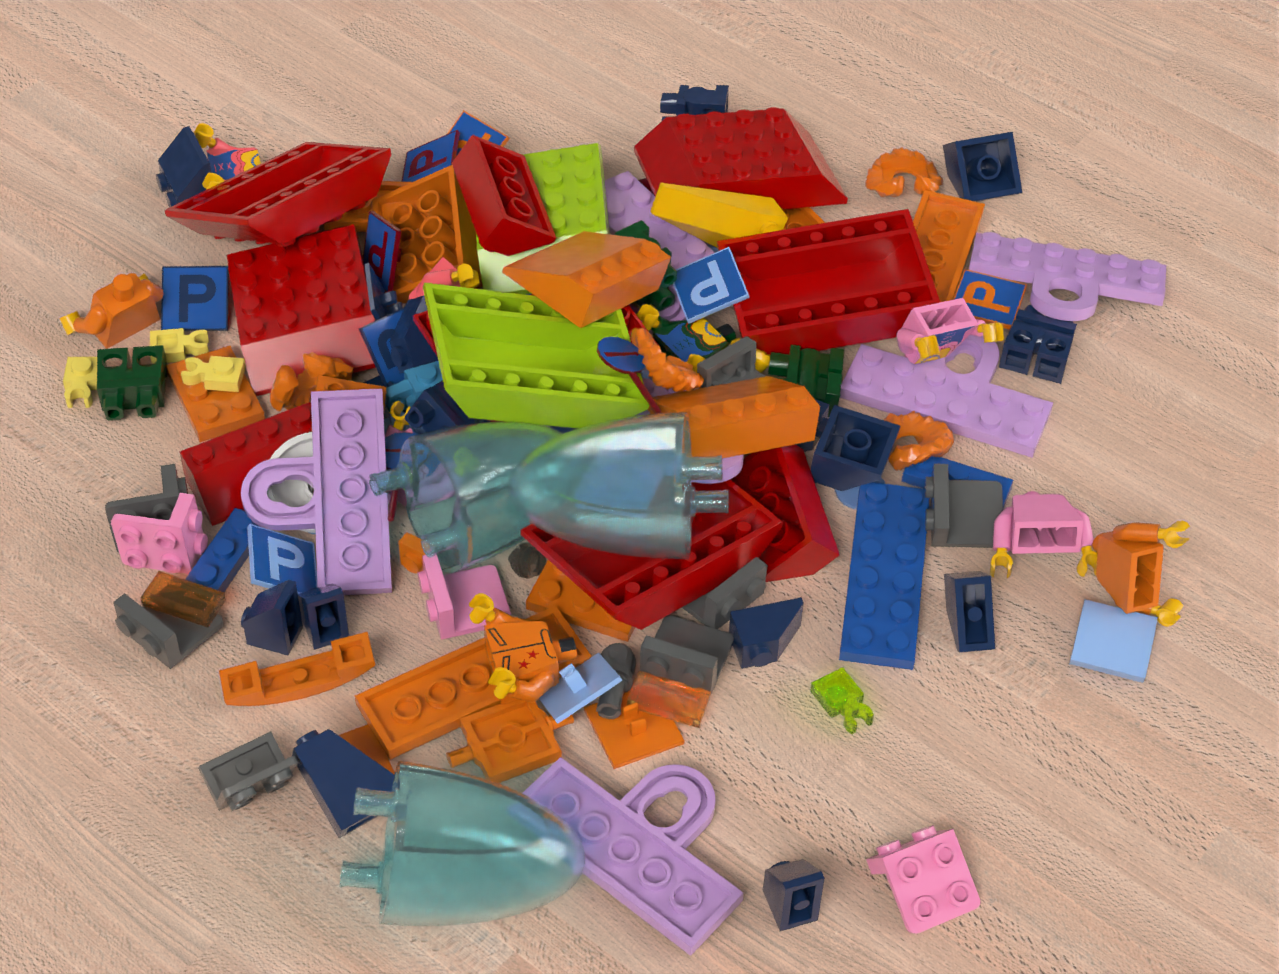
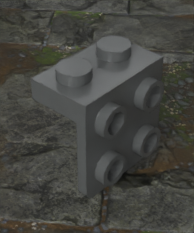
M746 336L698 363L697 373L704 378L700 388L765 377L764 374L755 369L756 342Z
M175 464L161 466L163 493L106 503L105 511L117 552L119 550L111 525V520L115 514L169 520L179 494H188L186 478L178 477Z
M934 464L932 476L925 477V498H931V509H926L925 530H931V546L993 548L994 521L1003 511L1001 483L998 481L948 480V464Z
M755 557L714 590L682 608L705 626L719 629L730 620L731 611L746 608L764 594L767 564Z
M178 583L168 586L143 607L124 593L113 602L117 615L115 619L117 627L124 635L136 641L149 655L156 657L169 669L173 668L223 627L222 616L213 609H210L206 616L181 607H177L173 611L160 595L187 592L184 598L205 604Z
M668 615L664 617L655 638L645 636L641 645L640 674L711 696L733 646L734 637L728 632Z
M270 731L200 765L198 769L218 810L220 811L229 806L231 811H235L253 801L252 797L258 791L265 788L269 794L289 783L288 779L293 777L292 772L296 768L298 761L295 756L287 759L284 758Z

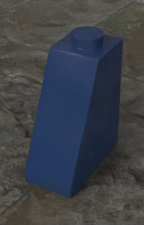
M330 729L320 734L317 730H313L296 741L297 746L293 748L292 756L296 757L300 773L338 838L345 836L408 800L412 790L406 782Z

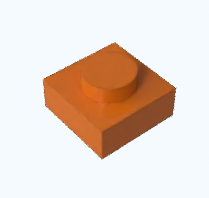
M408 532L398 541L400 563L411 573L416 574L423 571L422 556L437 553V547Z

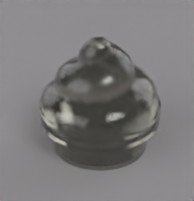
M529 542L520 543L508 556V561L513 571L519 577L530 579L540 575L546 564V557Z

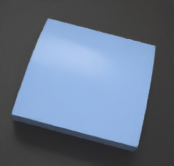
M1084 599L1069 664L1143 683L1147 673L1158 617L1138 612L1126 614L1121 608Z

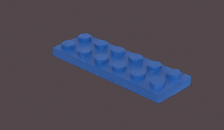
M876 482L859 486L839 660L909 670L914 668L927 530H925V511L929 509L930 498H925V489Z

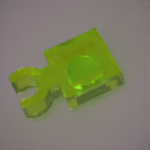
M843 667L811 682L810 692L831 718L839 714L844 717L843 725L847 732L852 735L856 733L857 722L854 718H861L868 726L872 725L873 711L869 706L863 704L864 693Z

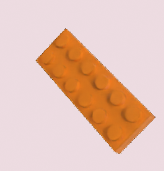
M924 190L913 223L940 302L950 301L954 298L984 213L985 204Z
M556 605L526 618V620L543 621L547 623L552 641L573 637L576 645L577 659L559 662V671L571 663L576 668L592 657ZM485 637L355 695L356 706L390 760L460 728V718L501 704L500 699L494 695L496 685L488 683L493 673L485 649Z

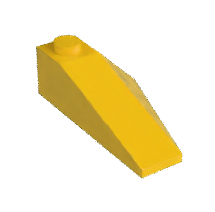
M660 183L650 210L654 216L718 248L717 241L783 230L788 216L771 197Z

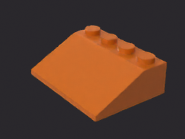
M453 165L372 200L373 211L401 230L399 248H402L401 261L397 262L393 286L398 302L407 303L410 293L422 281L424 275L429 273L443 257L456 269L461 264L470 265L472 270L478 272L480 284L474 289L483 287L477 254L476 231Z
M583 231L504 266L502 273L576 326L583 328L657 291L671 256L662 251L659 245L646 239Z
M771 376L704 387L689 392L683 391L652 397L666 417L664 422L659 421L650 406L648 408L649 413L686 465L814 441L820 412V405L805 386Z

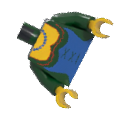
M643 304L636 314L646 329L653 331V338L660 346L661 352L666 353V356L677 357L684 362L693 365V371L696 373L698 363L725 349L732 340L736 339L735 331L729 324H724L715 329L705 318L688 324L687 320L669 321L659 316V312L648 304Z

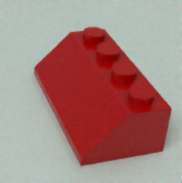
M472 135L453 160L452 165L481 247L489 252L511 256L553 243L556 240V235L525 156Z
M310 402L179 451L186 482L212 526L225 522L234 508L245 511L241 499V487L246 475L253 467L263 461L270 460L274 452L289 439L311 432L312 409Z
M794 444L753 452L744 458L742 470L731 480L783 521L782 528L759 558L767 564L765 582L814 575L837 558L840 554L803 449Z

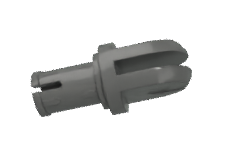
M624 643L611 644L601 653L602 657L622 679L620 683L599 697L596 711L599 716L606 719H615L620 716L623 694L631 689L633 684L636 659L631 648Z

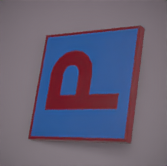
M455 130L406 153L401 182H414L452 165L457 154L460 132Z
M369 211L363 252L364 264L370 263L384 290L390 292L393 291L397 262L401 261L402 248H399L401 230L376 212Z

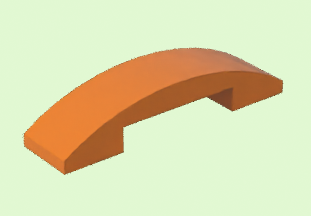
M368 632L331 641V651L259 669L257 662L253 661L219 670L225 704L233 706H260L303 699L329 691L359 677L376 665Z

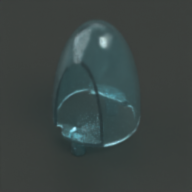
M687 412L625 417L588 425L564 433L538 446L524 456L515 466L508 480V494L511 503L520 515L532 525L562 540L614 554L657 559H689L692 542V519L696 517V513H729L728 490L696 491L692 485V480L721 481L723 478L722 455L692 457L690 425Z
M480 422L437 429L409 437L401 448L397 467L370 474L369 478L371 480H369V484L375 496H381L401 488L405 491L407 499L405 508L416 536L422 539L421 545L424 553L429 558L437 555L443 571L456 573L515 547L526 540L520 535L522 528L569 505L577 495L586 476L587 462L581 446L573 438L551 427L523 422Z
M398 761L391 792L361 789L360 787H356L353 815L362 814L387 817L382 861H379L378 865L342 860L339 887L376 889L375 892L379 894L380 905L379 924L451 926L489 922L533 911L564 895L576 884L582 875L585 866V850L575 830L562 817L547 806L521 792L463 772L425 764Z

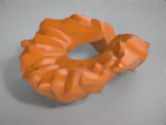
M901 147L899 149L894 148L891 153L885 152L881 154L879 159H876L873 163L872 168L868 169L865 182L866 188L875 190L880 197H898L903 193L905 183L903 176L893 178L898 173L914 175L916 177L914 191L920 195H923L924 190L931 192L938 190L939 186L943 185V177L938 175L934 163L928 161L923 154L917 150L913 152Z
M634 328L632 330V344L638 347V354L644 356L642 363L649 371L648 377L652 378L656 386L663 387L666 390L672 388L674 392H683L684 390L689 392L701 387L704 378L699 373L693 371V365L677 357L666 356V353L661 352L660 346H657L651 334L644 328Z
M313 352L309 354L304 353L302 358L305 370L303 374H298V378L290 366H280L276 373V379L273 382L270 403L273 409L281 411L283 408L289 410L294 408V406L297 407L311 401V392L316 391L318 375L351 380L353 367L345 364L340 358L317 355Z
M911 411L904 416L902 414L896 416L890 413L884 419V421L901 426L896 441L904 436H914L918 443L906 446L897 445L889 456V462L896 471H901L912 464L923 463L931 456L942 457L949 452L954 443L953 432L948 429L946 423L934 421L932 416L923 417L920 413Z

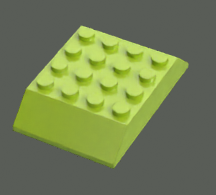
M599 143L522 154L525 156L556 235V240L548 245L515 255L505 256L497 252H489L481 247L476 234L483 290L524 295L532 294L502 273L504 266L583 231L610 234L602 150Z
M424 283L422 288L444 388L468 418L603 431L648 410L649 404L629 374L618 372L607 366L599 358L596 351L598 342L605 337H619L631 342L621 309L583 328H579L533 295ZM638 373L637 375L643 383L641 373Z

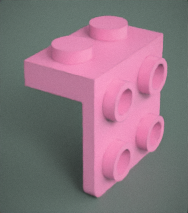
M179 494L169 520L115 514L111 520L121 561L133 568H150L164 570L169 573L189 574L197 563L199 556L207 549L208 537L202 530V512L197 508L194 494Z
M437 553L422 556L423 571L417 572L419 586L422 594H428L429 600H426V609L429 621H436L441 640L484 630V625H487L485 619L482 623L475 624L470 620L469 616L470 612L474 609L469 606V602L478 593L488 595L494 603V608L511 615L495 566L487 565L443 575Z
M934 825L922 828L911 833L912 841L902 845L899 840L885 843L876 848L878 855L866 859L871 874H886L905 927L910 933L917 934L975 910L980 905L978 892L954 829L936 831Z

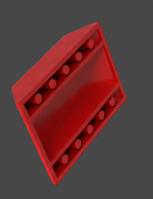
M770 107L766 110L753 111L741 109L737 112L726 113L713 111L707 114H680L678 116L666 117L634 146V153L655 197L660 183L771 197L781 209L847 204L848 201L846 194L810 133L784 108Z
M305 142L164 211L166 217L198 234L214 236L215 239L234 238L236 242L250 240L255 241L256 244L274 243L277 247L289 246L295 243V238L302 234L314 233L320 229V225L326 222L337 221L343 217V213L363 208L366 205V201L376 197L392 155L391 149Z
M909 209L717 241L718 251L730 247L750 298L733 305L741 338L746 336L756 342L757 349L767 352L769 355H771V352L789 354L791 345L801 346L800 350L811 348L820 351L896 338L898 330L902 328L913 308L940 303Z
M354 224L295 238V243L285 247H277L276 244L272 243L226 255L240 345L250 384L256 397L271 393L276 373L281 365L290 366L297 378L298 374H303L305 370L302 358L304 353L309 354L313 352L317 355L340 358L345 364L353 367V372L351 373L376 368L359 331V328L376 321L370 311L365 265L357 228Z
M664 478L647 520L576 509L575 501L522 528L520 535L615 620L643 630L714 590L755 557L760 558L782 528L783 521L731 479L720 483L705 484Z

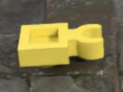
M184 328L150 331V346L163 345L167 363L185 360V354L198 356L209 352L207 330H196L189 335H185ZM150 356L151 364H154L157 359Z
M211 356L209 363L202 362L199 358L189 357L185 359L187 371H182L181 376L183 383L186 385H196L204 382L205 390L239 392L246 369L245 359Z
M97 357L67 358L63 384L68 408H72L73 401L77 398L84 399L86 408L92 406L91 390H97Z

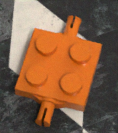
M518 699L508 704H498L460 718V728L467 740V746L447 752L446 757L451 768L473 760L481 768L489 786H493L554 763L560 757L562 758V750L554 737V730L568 724H573L574 718L573 715H570L557 724L551 715L548 716L538 707L536 702Z

